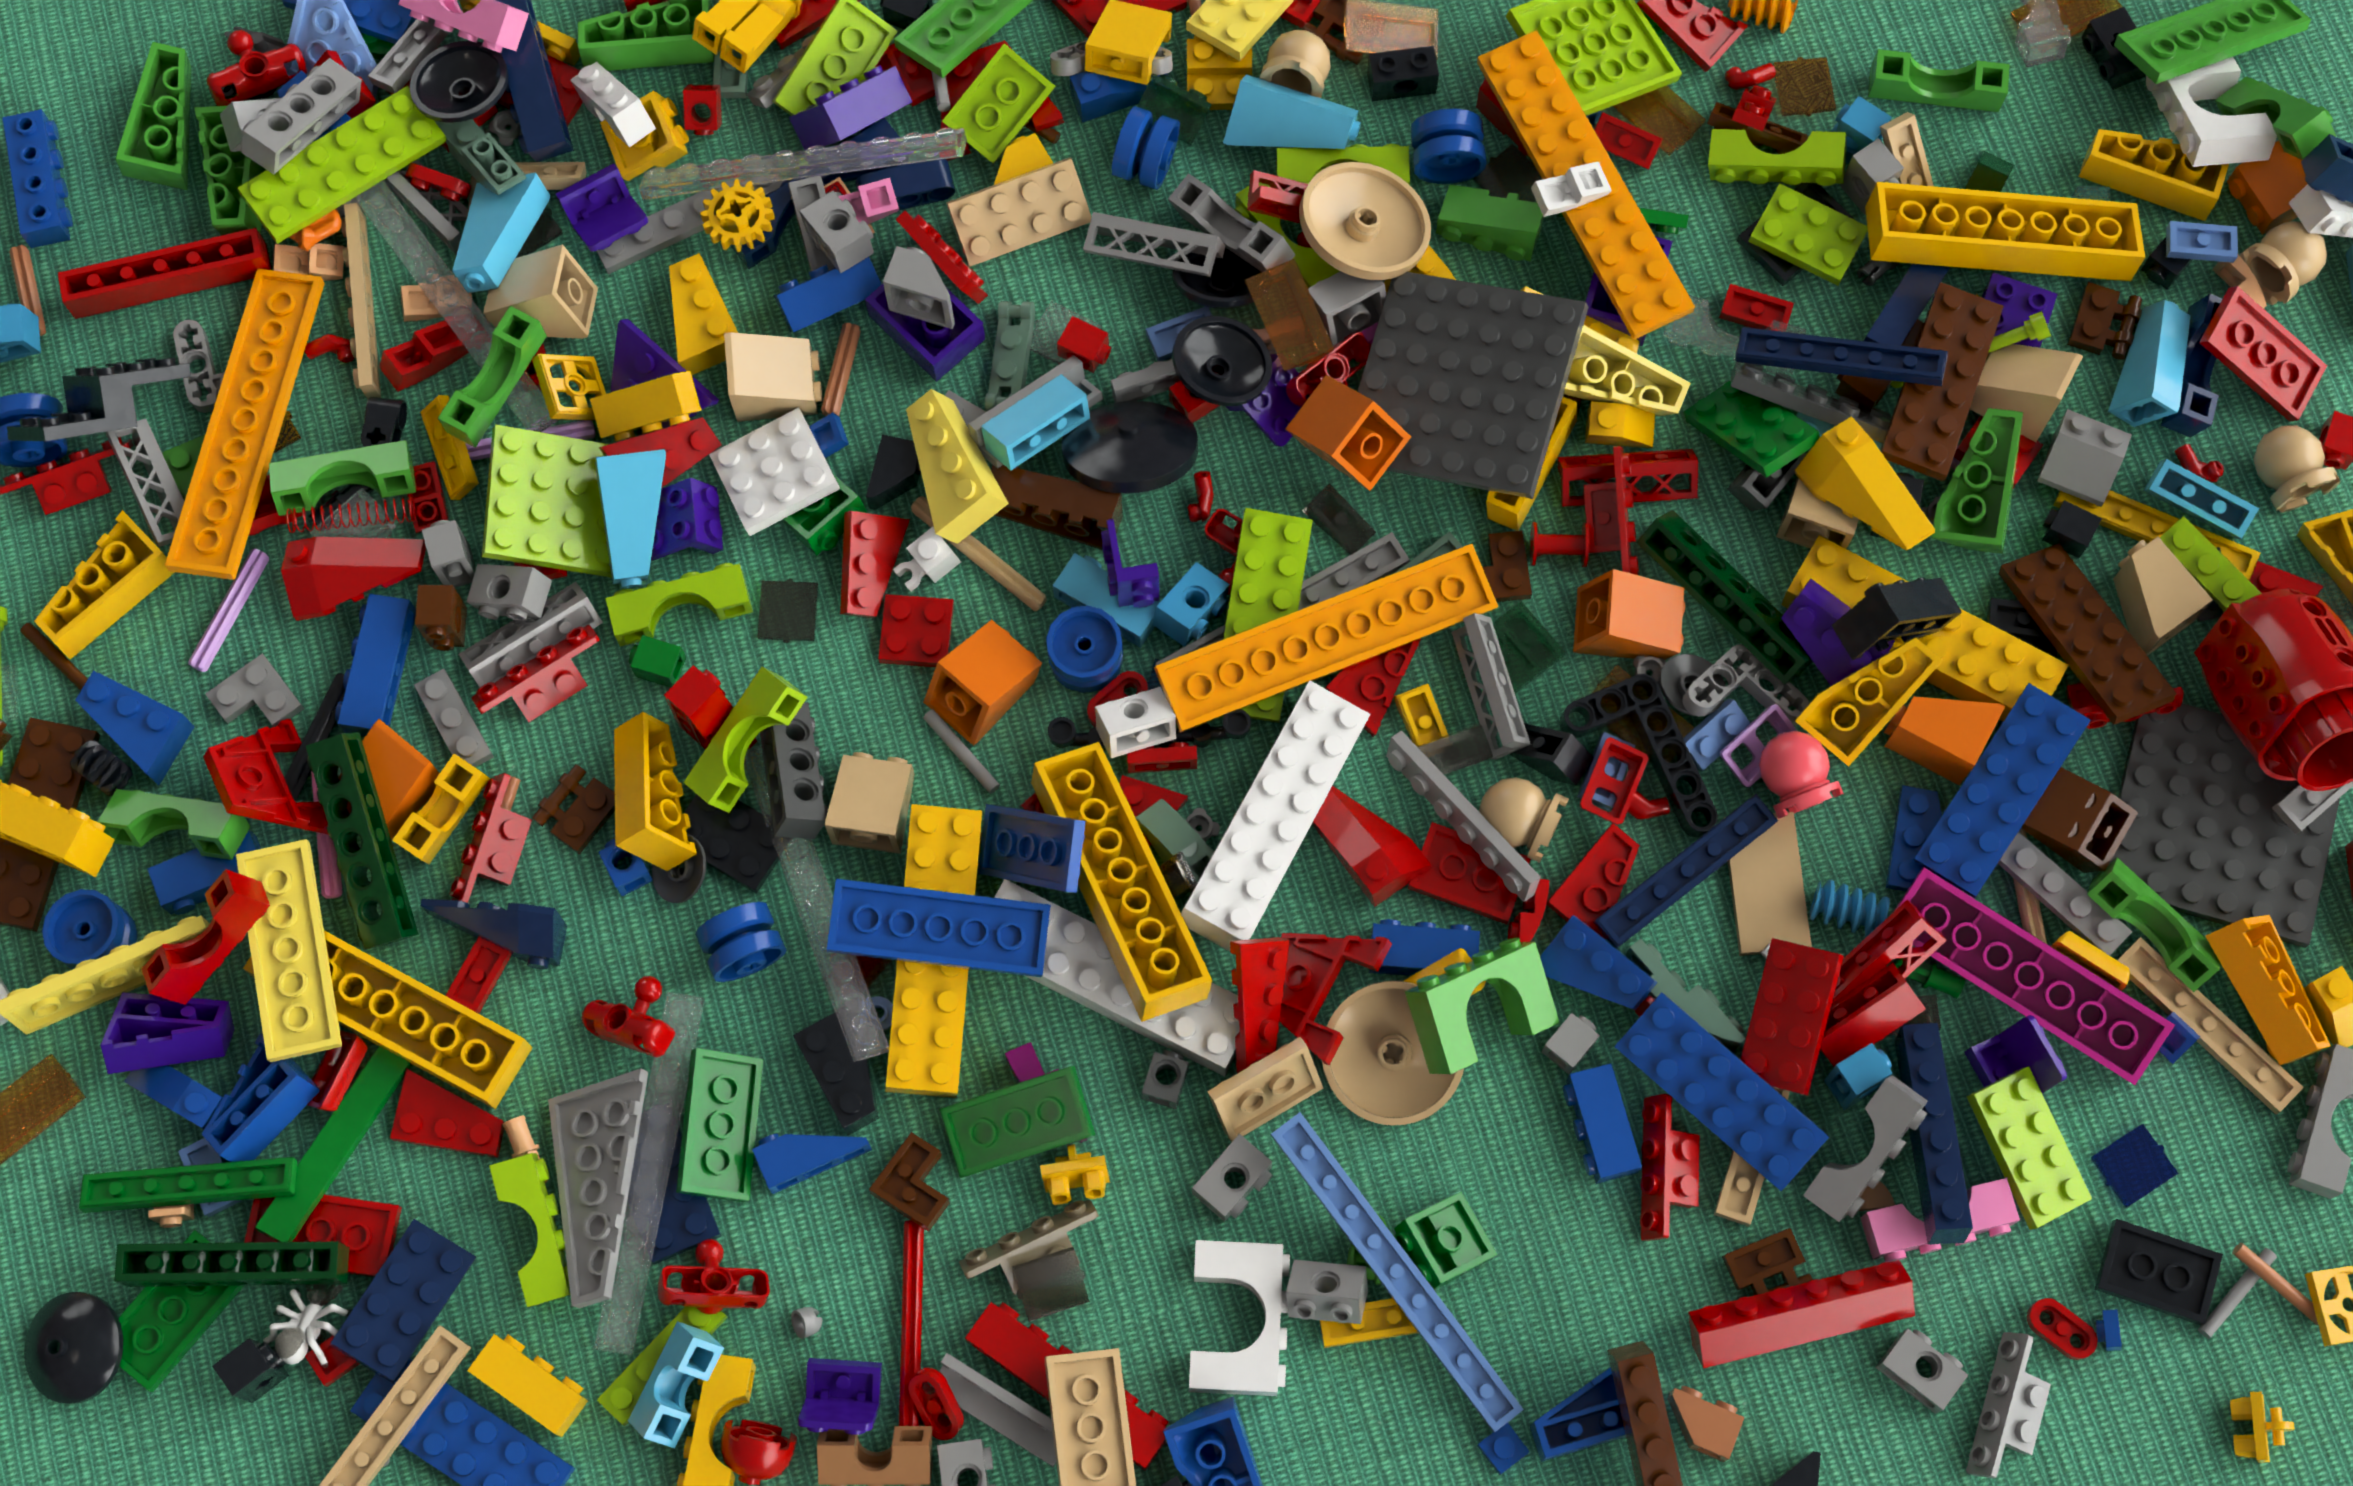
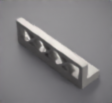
M415 160L414 162H412V163H415V164H418V165L423 166L418 160ZM409 165L406 166V171H397L382 180L457 255L462 236L454 227V221H466L468 209L460 201L454 202L440 196L441 191L437 190L438 192H433L434 188L430 187L428 192H418L410 184L411 179L405 176ZM433 200H447L450 203L449 213H439L432 206Z
M1093 212L1083 250L1085 253L1210 277L1215 257L1223 258L1226 245L1217 235ZM1097 233L1116 239L1105 247L1094 245ZM1130 240L1145 243L1147 246L1136 253L1127 251L1123 243ZM1118 246H1120L1121 249H1122V251H1121V250H1116L1115 248H1117ZM1161 246L1176 249L1178 252L1167 259L1158 257L1154 249ZM1151 252L1154 257L1147 256L1146 254ZM1190 252L1206 255L1204 266L1190 264L1185 255ZM1182 258L1185 263L1178 262V260Z
M1073 355L968 424L970 436L979 447L983 457L997 469L1003 464L986 450L981 426L1014 405L1017 401L1022 400L1060 374L1088 394L1089 408L1103 400L1102 392L1085 379L1083 363L1076 356Z
M145 418L137 421L138 427L108 431L106 436L157 547L172 543L184 499ZM132 434V440L136 447L135 451L122 446L118 437ZM136 460L143 462L149 475L148 479L133 473L132 467ZM149 488L157 492L162 503L161 507L146 501L145 495ZM162 516L169 519L174 532L161 534L158 523Z
M574 582L546 600L541 619L526 618V621L513 620L458 655L478 686L481 687L489 682L495 683L503 678L513 666L525 664L532 660L542 648L549 645L554 646L564 640L571 630L577 627H585L586 625H590L594 629L602 624L603 621L577 582Z
M1473 613L1463 618L1465 626L1453 631L1452 635L1490 758L1497 760L1531 744L1492 619L1488 616ZM1467 635L1469 636L1473 652L1467 648L1464 638ZM1477 669H1479L1483 684L1477 680ZM1487 701H1489L1493 716L1487 712L1485 706ZM1497 732L1499 733L1502 743V747L1498 748L1497 741L1495 738Z
M946 1353L941 1361L943 1366L939 1372L946 1378L960 1409L1054 1468L1057 1462L1051 1418Z

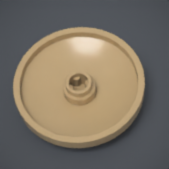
M1344 162L1329 166L1312 178L1300 202L1299 219L1306 240L1324 261L1348 275L1367 280H1387L1399 277L1418 264L1429 245L1431 222L1424 202L1406 181L1379 166L1362 162Z
M1382 981L1365 986L1345 999L1335 1010L1327 1024L1328 1028L1340 1032L1344 1038L1330 1065L1322 1062L1326 1079L1332 1091L1344 1106L1356 1115L1374 1123L1406 1125L1431 1116L1452 1097L1464 1072V1069L1451 1075L1429 1073L1405 995V991L1418 986L1414 983Z

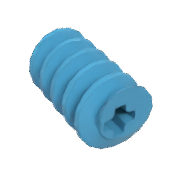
M1829 879L1823 887H1821L1820 880L1812 900L1810 920L1814 921L1819 913H1823V922L1825 925H1828L1831 919L1836 917L1838 929H1841L1847 921H1850L1851 933L1855 934L1858 928L1863 925L1865 937H1867L1887 918L1890 899L1887 896H1883L1876 904V894L1873 892H1869L1863 899L1862 890L1855 888L1849 896L1847 884L1843 883L1835 892L1833 880Z

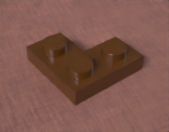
M1523 531L1488 534L1491 566L1482 568L1496 602L1531 599L1532 590Z
M911 1132L869 1188L870 1194L929 1232L950 1204L948 1197L923 1182L941 1158V1151Z

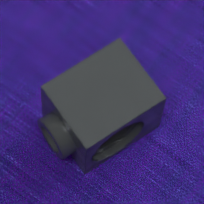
M1163 1050L1162 1054L1154 1052L1143 1086L1142 1100L1177 1109L1189 1070V1062L1183 1060V1055L1169 1050ZM1162 1070H1171L1177 1078L1172 1084L1163 1085L1157 1081L1156 1076Z

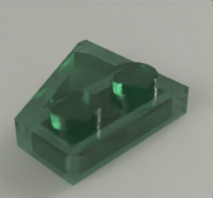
M1522 601L1494 622V629L1515 694L1565 655L1563 648Z

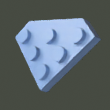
M297 0L287 44H295L301 50L306 63V75L309 74L325 50L336 51L347 70L356 76L362 77L376 99L378 87L371 83L368 75L377 64L344 0ZM296 60L284 64L289 76L299 71Z

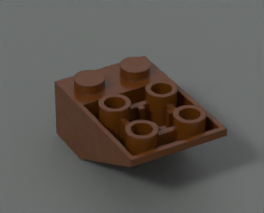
M2060 767L2021 828L2081 872L2105 871L2138 812L2113 793Z

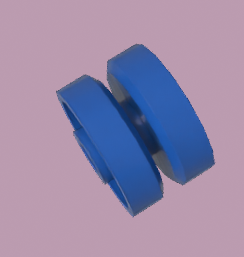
M1134 106L1125 119L1116 144L1111 168L1112 175L1130 181L1138 173L1141 185L1158 190L1167 175L1175 153L1180 122L1162 115L1153 124L1152 112Z
M1453 108L1428 112L1418 117L1411 124V143L1415 149L1413 153V166L1416 176L1426 182L1437 184L1458 183L1478 176L1486 168L1485 146L1482 144L1484 138L1483 120L1480 116L1470 110Z
M17 393L0 397V464L18 468L35 467L55 459L58 461L66 455V438L51 441L8 440L7 426L20 425V418L33 416L45 418L51 417V413L63 412V405L58 399L38 393Z
M1088 605L1072 607L1058 615L1050 625L1046 637L1049 666L1056 680L1066 688L1081 693L1094 692L1104 688L1117 677L1123 663L1122 636L1116 621L1104 610Z
M85 889L67 893L57 900L45 916L42 929L45 947L54 958L71 969H75L76 965L82 961L96 960L106 956L115 947L132 945L136 943L138 936L135 921L125 909L100 892Z
M752 902L731 908L707 920L697 929L695 935L703 953L712 954L707 963L716 982L733 981L752 975L775 963L787 951L779 931L770 930L774 924V919L765 902Z

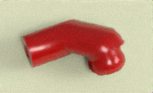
M2185 444L2174 451L2182 467L2201 478L2214 483L2218 481L2219 477L2223 476L2224 467L2219 461H2210L2209 463L2199 461L2190 444Z
M1199 471L1194 474L1198 503L1190 504L1187 507L1191 522L1199 520L1204 522L1210 517L1214 493L1209 471Z
M1636 790L1628 813L1636 819L1643 820L1669 814L1670 807L1666 797L1647 800Z

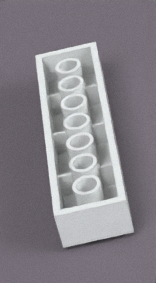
M1309 680L1181 911L1188 929L1230 951V941L1249 940L1364 728L1370 716L1368 712Z
M1004 879L994 898L1051 905L1043 976L1026 977L1224 1077L1226 1076L1236 1056L1235 1036L1240 1032L1239 1021L1234 1018L1233 1004L1238 1003V995L1212 983L1207 999L1141 1022L1097 925Z

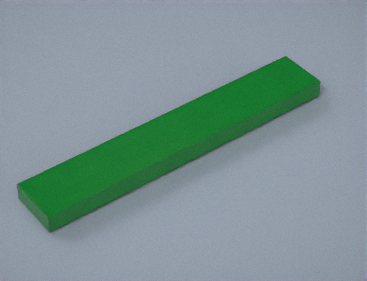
M381 1046L377 1048L342 1099L338 1109L333 1112L297 1165L295 1195L275 1197L255 1226L257 1231L277 1242H292L404 1078L406 1068L410 1069L411 1065L408 1061Z
M294 1157L84 1174L79 1209L83 1213L294 1196L298 1161Z

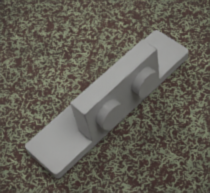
M2004 1332L2002 1335L1966 1468L1968 1474L1996 1478L2005 1446L2021 1454H2033L2051 1384L2025 1372L2033 1343V1337L2028 1334Z

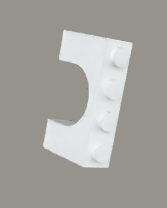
M2234 57L2155 84L2146 76L2147 89L2152 92L2159 110L2163 112L2171 132L2175 134L2182 152L2186 154L2192 167L2265 161L2270 158L2277 135L2266 113L2232 116L2219 115L2206 111L2194 103V101L2217 99L2238 83L2241 70Z
M1196 1240L1194 1282L1230 1283L1247 1288L1256 1295L1263 1307L1265 1325L1259 1338L1244 1350L1238 1352L1191 1351L1189 1392L1277 1396L1278 1387H1285L1286 1365H1279V1350H1286L1287 1328L1280 1327L1281 1313H1288L1286 1291H1282V1276L1289 1277L1290 1254H1283V1244Z

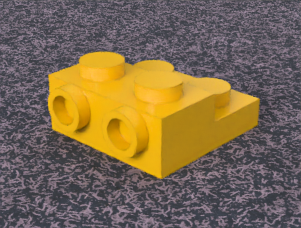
M1194 35L1193 39H1187V110H1232L1240 81L1246 74L1252 76V48L1238 61Z
M654 90L640 98V101L656 129L630 148L615 135L606 119L600 122L622 178L626 181H630L653 166L663 169L688 154L685 144L689 142V137L683 127L675 122L674 117L678 115L675 104L670 98H664Z

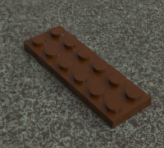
M1942 282L1938 284L1916 347L1948 351L1942 386L1903 383L1880 450L1886 460L1937 480H1945L2004 307L2003 305Z
M2060 543L2001 565L1999 570L2000 577L2113 725L2173 702L2176 695L2174 689Z
M30 717L8 785H11V783L30 791L32 795L38 798L41 795L61 804L60 807L67 810L70 808L77 809L86 780L71 768L70 761L79 747L83 746L88 740L98 742L100 734L94 730ZM0 838V924L37 932L59 862Z

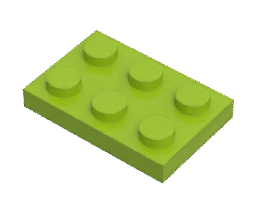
M1003 44L942 122L994 164L1056 86L1006 44Z
M1779 183L1748 242L1839 286L1865 238L1868 228L1866 225Z

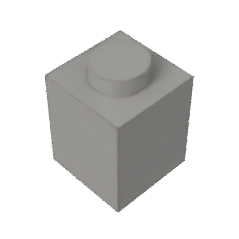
M1571 1013L1545 1044L1542 1053L1566 1073L1570 1074L1593 1047L1600 1035L1595 1032L1597 1028L1589 1019L1582 1015L1576 1017Z

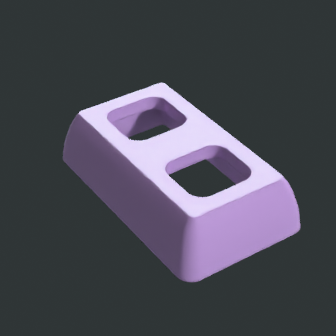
M1777 704L1766 708L1720 751V757L1738 781L1745 787H1751L1761 777L1759 763L1765 746L1756 736L1757 728L1765 721H1768L1777 735L1784 732L1797 731ZM1742 743L1753 756L1752 761L1744 769H1740L1731 757V753Z

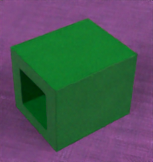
M642 635L639 645L635 644L632 647L629 655L630 667L637 678L670 688L678 681L686 660L682 647Z

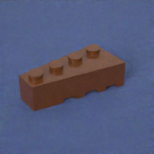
M994 465L992 466L991 472L1009 503L996 513L995 516L1102 550L1101 531L1107 530L1106 520L1114 519L1117 533L1123 517L1122 493L1100 491L1077 481L1023 470L1019 467L1009 470L1005 465L998 469Z

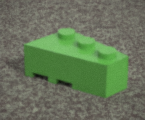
M1449 185L1438 217L1436 234L1441 235L1448 241H1462L1472 244L1475 248L1482 251L1492 250L1505 254L1508 258L1515 261H1531L1544 219L1537 202L1519 200L1520 196L1516 193H1508L1507 198L1489 196L1490 191L1487 189Z

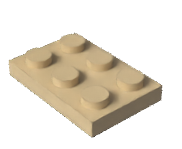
M1299 1037L1283 1045L1260 1061L1251 1064L1248 1068L1231 1078L1220 1082L1216 1087L1207 1092L1224 1132L1232 1143L1239 1133L1242 1136L1248 1134L1324 1088L1308 1046Z

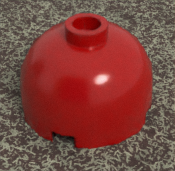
M742 1419L740 1426L733 1427V1420H728L725 1423L721 1437V1453L727 1467L732 1469L734 1473L739 1474V1481L750 1485H759L761 1480H769L781 1475L789 1466L798 1440L795 1434L791 1432L788 1439L781 1435L783 1428L754 1420Z

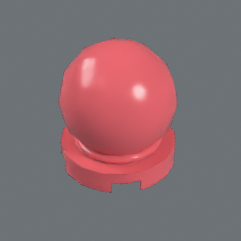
M1799 731L1780 733L1771 739L1763 749L1759 763L1761 777L1768 789L1780 796L1779 801L1781 803L1773 806L1778 819L1788 815L1786 809L1789 812L1797 813L1823 803V801L1832 798L1830 792L1834 798L1844 794L1839 781L1830 783V780L1827 779L1830 769L1828 754L1821 742L1810 734Z

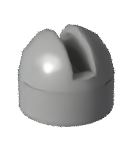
M803 1307L792 1312V1326L799 1338L803 1339L812 1336L821 1329L823 1320L821 1317H816L819 1314L817 1309Z

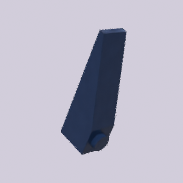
M421 900L420 906L427 914L476 938L479 936L510 951L512 956L527 962L529 967L548 969L549 965L560 966L567 924L555 908L508 903V908L505 910L491 902H479L477 908H470V904L458 900Z

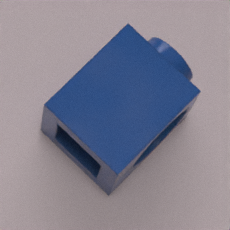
M615 839L607 842L604 846L605 849L598 852L621 896L653 881L644 860L615 846ZM621 858H633L632 864L627 869H616L617 863Z

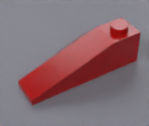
M312 537L288 542L281 573L293 618L296 621L327 616L336 611V605L349 599L357 602L364 598V592L379 585L387 588L421 572L426 552L424 539Z
M1334 786L1331 787L1312 825L1374 907L1409 884L1412 879L1432 868L1430 862L1410 837Z

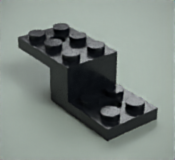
M154 357L136 359L133 363H107L105 367L87 366L75 368V375L62 376L67 412L51 413V417L41 418V416L20 418V425L7 426L8 440L51 441L138 427L132 386L191 377L189 363H175L174 357L160 359Z

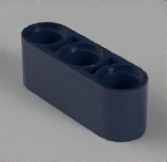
M932 158L869 172L859 176L855 181L857 191H859L858 186L890 178L899 210L943 201L955 194L949 163L945 158Z

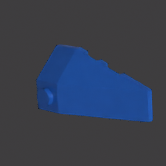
M1234 1396L1200 1407L1163 1429L1175 1467L1182 1476L1186 1477L1192 1486H1263Z

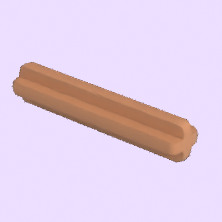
M25 245L12 247L9 254L19 302L38 316L40 336H43L46 333V327L30 251Z
M844 323L842 325L821 406L822 414L825 416L832 412L837 416L840 415L861 333L860 327L856 324Z

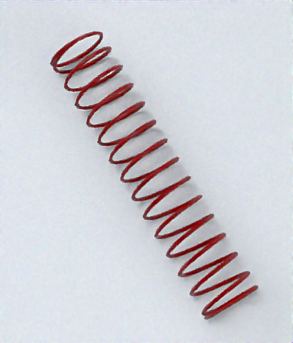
M393 498V522H390L388 518L387 503L384 499L385 520L381 524L384 525L386 519L390 524H393L395 518L399 523H402L404 517L408 522H415L416 510L413 498H409L410 521L406 516L404 498H402L403 518L401 522L396 514L395 499ZM411 499H412V514H411V505H410ZM375 500L374 503L376 511V521L375 524H372L369 517V505L367 501L365 502L367 522L364 525L360 518L359 502H357L356 507L358 513V522L355 526L351 519L350 503H347L349 514V523L347 527L344 525L342 520V508L340 503L338 504L340 524L339 527L335 526L333 521V509L332 505L330 504V528H327L325 525L323 506L321 505L320 513L322 518V525L320 529H318L316 526L314 507L312 506L311 514L313 519V526L311 530H309V528L307 527L305 508L302 507V515L304 520V527L302 531H300L297 525L296 509L293 508L292 513L291 509L288 508L286 512L288 530L290 533H294L297 527L298 531L303 532L306 526L307 530L311 532L314 529L315 525L316 529L318 531H321V529L323 528V524L327 530H330L332 527V523L336 529L340 528L341 523L345 528H348L350 522L354 527H357L359 525V521L365 527L368 524V520L373 526H375L377 520H379V522L381 523L378 516V504ZM289 510L292 517V532L290 530L288 522Z

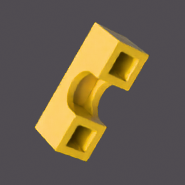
M453 754L435 779L436 788L429 801L420 811L410 814L392 841L423 862L430 864L490 778L456 754Z

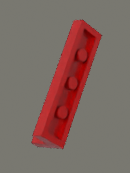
M1253 170L1250 174L1247 210L1300 223V202L1308 184ZM1259 182H1260V183L1267 184V185H1269L1270 187L1263 186V185H1260V186H1259ZM1291 191L1299 192L1301 195L1294 194V193H1290V192H1291Z
M1693 449L1629 453L1631 473L1625 474V477L1632 478L1629 481L1626 479V488L1632 487L1634 502L1698 498V458ZM1598 454L1558 457L1562 506L1585 505L1584 494L1582 496H1569V481L1585 480L1588 484L1605 483L1609 478H1615L1614 455ZM1689 473V489L1675 490L1668 484L1676 474ZM1643 476H1653L1658 481L1651 491L1641 492L1634 485Z
M1906 900L1843 958L1832 1004L1886 968L1887 964L1893 959L1903 958L1902 965L1898 970L1906 979L1947 940L1925 920L1916 906L1909 900ZM1923 931H1926L1932 937L1923 946L1912 947L1913 940Z

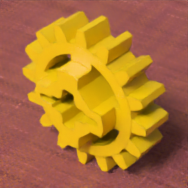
M735 179L733 187H729L725 182H722V191L718 192L715 189H711L712 200H703L705 210L701 211L700 215L702 222H705L702 224L706 234H710L713 244L721 240L723 250H727L731 244L735 245L737 252L741 251L743 244H747L750 249H754L753 241L755 239L760 242L765 241L763 231L772 232L770 221L775 219L773 209H771L773 207L770 197H765L762 187L754 191L751 181H748L745 187L740 185L739 179Z

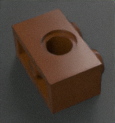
M418 585L415 625L429 646L439 651H451L454 647H464L467 607L454 586Z

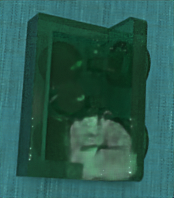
M1153 74L1137 107L1152 112L1153 124L1162 115L1178 120L1180 122L1178 139L1192 145L1212 104L1206 101L1207 97L1204 94L1190 89L1188 92L1178 87V82L1165 74L1157 76Z

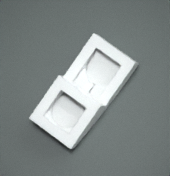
M1599 162L1571 167L1565 175L1535 181L1531 187L1543 217L1585 205L1608 195L1612 191Z

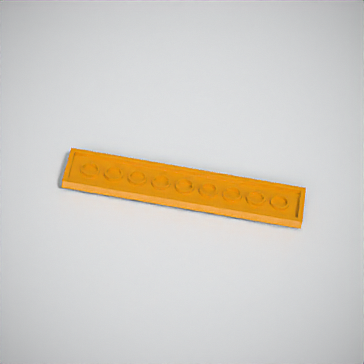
M1535 30L1478 56L1477 64L1542 179L1565 175L1571 167L1594 162L1600 163L1612 191L1595 201L1561 213L1633 340L1694 312L1695 305L1538 31Z
M257 269L165 562V567L168 571L235 580L268 473L269 463L272 460L325 285L321 276Z
M1469 544L1156 665L1154 669L1166 699L1176 715L1178 729L1180 732H1183L1237 709L1247 707L1308 683L1309 680H1316L1464 622L1463 618L1473 613L1482 615L1498 608V604L1474 546Z

